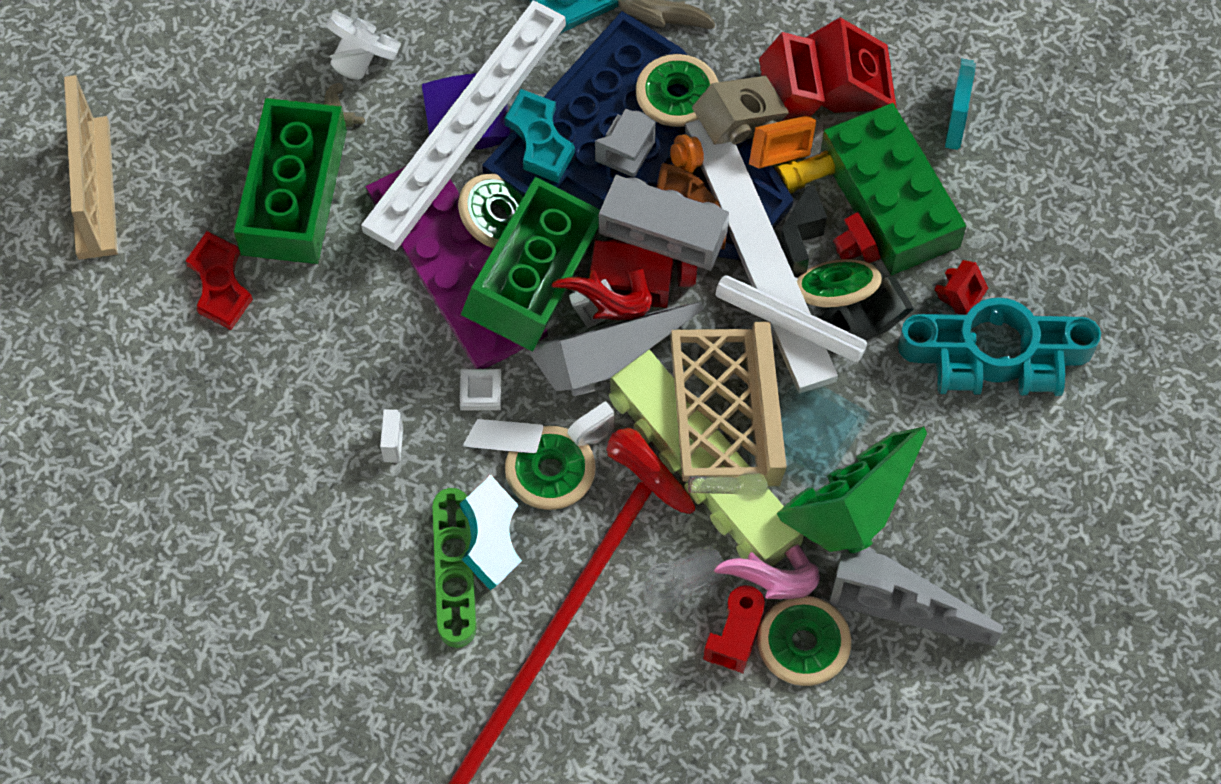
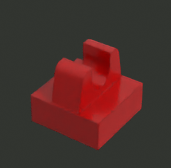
M859 212L845 218L847 231L833 240L840 258L852 259L861 255L864 261L868 263L881 259L876 242Z
M962 260L958 268L946 270L945 275L949 281L946 286L936 285L935 287L939 299L951 305L955 313L959 315H967L970 309L981 301L989 289L977 263Z

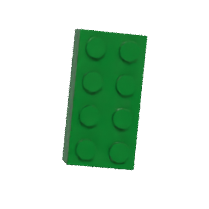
M265 98L234 228V235L241 256L319 264L347 133L342 106Z
M894 103L824 130L820 153L827 151L828 155H831L835 165L833 176L854 213L859 212L876 242L880 257L891 276L961 247L967 225Z
M535 177L471 287L461 315L533 352L567 290L552 287V283L558 279L574 277L599 229L600 209Z

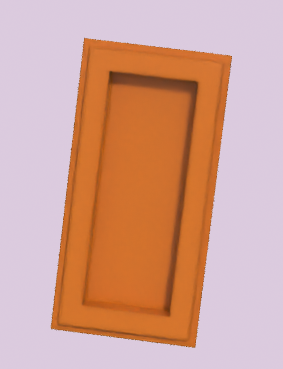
M802 116L755 127L749 164L760 169L810 156L816 120L809 116Z

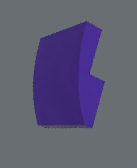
M477 73L452 76L422 84L429 136ZM507 104L474 146L476 150L499 145L510 135L512 130L505 126L504 121L508 113Z

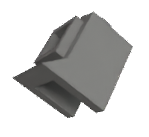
M625 109L622 116L619 114L616 116L606 133V137L595 140V161L635 178L655 143L656 121L651 120L640 111Z

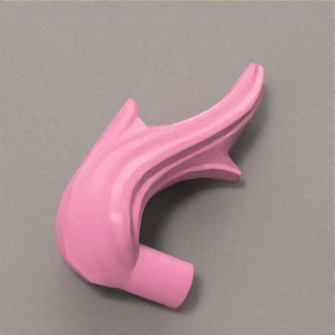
M799 545L793 546L785 552L795 570H781L761 561L753 552L748 555V559H729L723 561L714 569L715 573L740 577L767 590L766 599L803 598L811 594L820 581L818 567L808 560Z

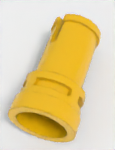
M822 151L820 154L799 162L791 161L789 164L778 165L775 167V170L783 183L786 184L789 193L792 194L797 189L804 188L805 184L834 174L835 165L831 155H828L827 151Z

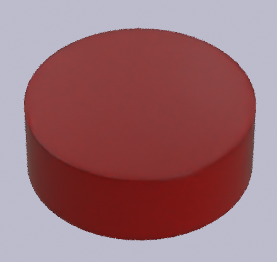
M677 260L679 287H693L696 284L697 266Z

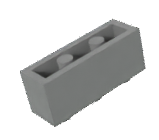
M616 175L599 212V234L711 271L727 234L729 212L722 210L714 203H701L686 198L674 190L664 191L649 186L638 178H625Z

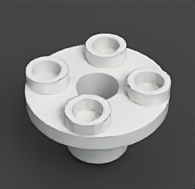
M333 10L326 23V27L342 38L335 53L329 56L332 58L331 66L339 74L350 79L359 80L364 77L365 73L369 74L368 67L374 54L390 60L395 59L401 46L399 41L384 34H381L379 37L374 34L376 27L371 23L356 18L353 24V20L350 17Z

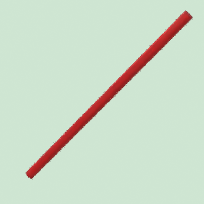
M639 482L449 784H469L652 493L643 482Z

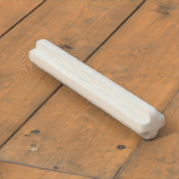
M728 275L723 276L717 285L716 296L853 362H859L866 350L867 342L864 339Z

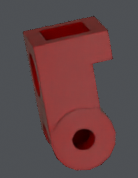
M743 585L732 590L728 597L727 621L722 636L713 633L709 634L704 648V661L744 674L762 621L765 606L764 597L758 589L753 586Z

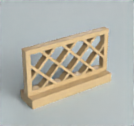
M77 76L64 77L70 196L71 213L74 217L76 255L78 260L117 255L109 120L107 116L93 118Z
M754 322L752 329L671 330L670 340L682 481L763 480L767 487L780 486L787 467L770 322ZM726 342H743L744 354L736 362L720 350ZM681 343H697L706 352L694 362L681 351ZM711 356L728 368L717 380L701 368ZM744 363L746 366V370L741 367ZM683 366H685V367L687 368V370H686L684 373H683ZM693 374L709 386L699 398L688 391L684 385ZM733 374H736L748 385V389L740 397H737L723 385ZM715 392L732 404L721 416L704 404ZM748 399H749V405H750V406H748V405L745 403ZM686 401L691 405L688 409L686 408ZM696 410L713 422L702 435L688 425V418ZM737 410L741 411L751 420L752 426L744 434H741L726 421ZM718 428L736 441L725 453L707 440ZM752 435H753V442H751V441L749 440V438H750ZM689 438H691L694 441V443L691 446ZM742 446L755 456L756 467H740L730 457ZM699 447H702L717 460L710 468H692L691 455Z

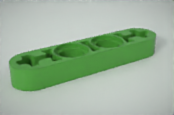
M447 488L436 495L432 506L437 627L440 638L446 645L460 648L472 642L477 629L474 572L462 560L469 549L471 531L468 519L461 508L456 510L457 527H449L447 511L440 509L446 508L450 500H455L457 506L460 507L459 504L467 495L457 488ZM455 538L463 541L466 546L461 555L448 557L442 552V546L447 540ZM455 577L463 579L467 583V589L461 596L451 597L443 591L444 585L449 579ZM451 607H460L461 622L464 625H469V627L462 628L461 635L453 636L451 629H445V626H451L453 623Z

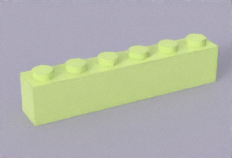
M648 350L610 378L611 393L609 398L618 412L621 414L628 412L633 418L635 430L640 433L648 444L652 441L661 452L659 453V458L672 474L678 472L682 477L674 378L655 355ZM686 401V408L688 409L691 405ZM698 410L688 418V425L701 435L713 424ZM718 429L707 439L723 453L732 446ZM689 438L691 446L694 443V441L691 438ZM699 447L691 455L692 468H710L717 461L702 447ZM737 451L730 457L740 467H750ZM762 480L685 481L684 487L691 499L696 504L703 502L712 512L710 519L716 529L722 535L729 533L738 543L736 549L742 559H748V555L753 552L761 561L774 566L786 557L785 552L793 546L802 545L804 535L780 521L777 512L784 506Z

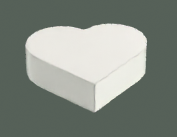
M606 401L575 421L568 429L567 434L577 446L599 443L608 437L614 429L613 409Z

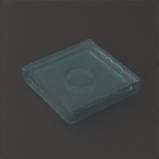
M793 383L780 402L785 457L829 481L827 475L837 469L869 419L870 412L824 386L799 394Z

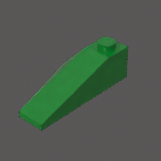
M925 427L891 433L856 456L857 463L846 466L843 469H836L828 474L829 484L821 487L816 492L813 487H808L796 495L777 512L780 521L829 552L848 549L849 553H856L868 548L873 543L872 538L885 527L926 438L927 432Z

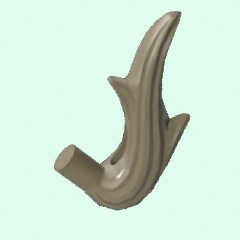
M619 0V7L623 12L638 21L658 27H664L665 23L705 29L715 28V22L709 14L698 7L685 4V1Z

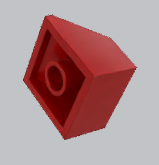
M841 17L805 37L815 41L825 102L822 104L823 107L834 113L873 111L891 103H894L896 107L887 44Z

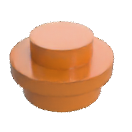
M687 134L678 135L675 138L674 144L670 149L672 163L674 166L690 173L694 172L695 168L702 166L704 160L701 142L697 137H689Z

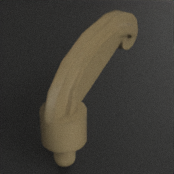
M341 83L333 84L328 88L324 98L325 105L341 106L338 94L344 90ZM343 112L346 127L354 128L355 124L365 123L364 117L355 116L354 112Z

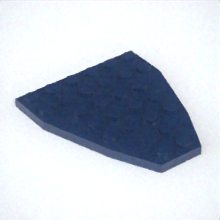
M621 11L544 96V98L556 102V110L553 115V124L563 138L575 146V153L559 183L523 169L526 146L522 138L514 130L482 164L483 173L499 175L523 197L534 178L537 177L601 210L615 176L619 175L625 178H631V176L596 162L595 140L606 137V133L618 114L622 116L625 109L644 113L636 98V83L640 73L649 63L666 55H687L686 52L678 45ZM673 84L667 91L672 96L681 97L686 95L688 89L684 85ZM658 122L655 123V143L635 178L657 188L662 163L674 165L671 160L670 149L678 135L686 134L685 126L672 127ZM753 138L746 139L736 144L774 230L792 208L794 199L773 165L758 169L749 164ZM701 167L695 168L692 174L702 180L704 186L711 192ZM727 230L725 250L720 249L717 257L741 261Z

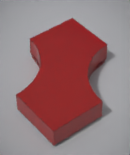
M206 231L185 260L186 265L194 270L202 281V295L196 309L198 314L232 330L253 298L250 292L243 288L235 277V266L240 255L238 246Z

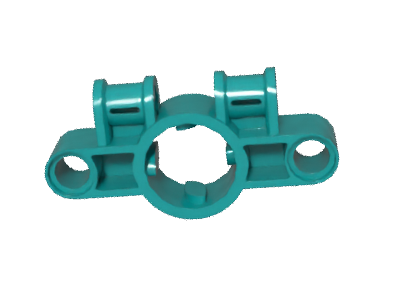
M999 297L989 298L977 303L970 309L967 315L917 314L910 316L903 323L898 341V350L900 355L909 362L936 363L939 394H946L948 390L972 391L974 395H981L983 380L989 382H1008L1018 378V391L1021 396H1027L1029 392H1053L1054 396H1062L1065 388V366H1078L1089 362L1100 342L1101 331L1096 322L1089 318L1034 316L1023 304L1012 299ZM984 322H991L998 326L1006 323L1015 328L1021 335V355L1016 358H1010L1009 356L992 358L980 351L976 346V333L971 332V330ZM918 336L926 342L917 343L911 340L910 337ZM1072 339H1080L1086 345H1078Z

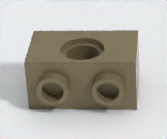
M767 76L712 83L692 106L693 111L714 145L728 142L738 144L746 139H752L755 127L780 122L789 113Z

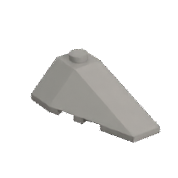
M702 302L681 305L644 315L633 321L627 320L601 326L597 331L590 330L578 334L574 333L538 343L533 352L528 351L555 391L571 390L572 396L586 394L596 390L594 383L611 378L670 335L671 330L678 329L704 310Z
M870 547L856 553H849L848 549L841 552L829 602L832 606L991 646H996L999 641L1003 625L887 556L877 554Z

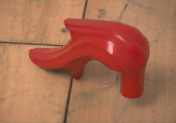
M643 268L628 271L632 292L626 295H620L609 290L601 283L594 270L590 272L589 278L567 277L552 283V287L573 290L592 301L598 309L593 319L634 320L643 317L649 312L652 303V296L647 287Z
M624 428L611 434L606 448L607 456L629 468L668 506L681 513L691 514L695 512L696 507L687 491L648 446L638 431Z

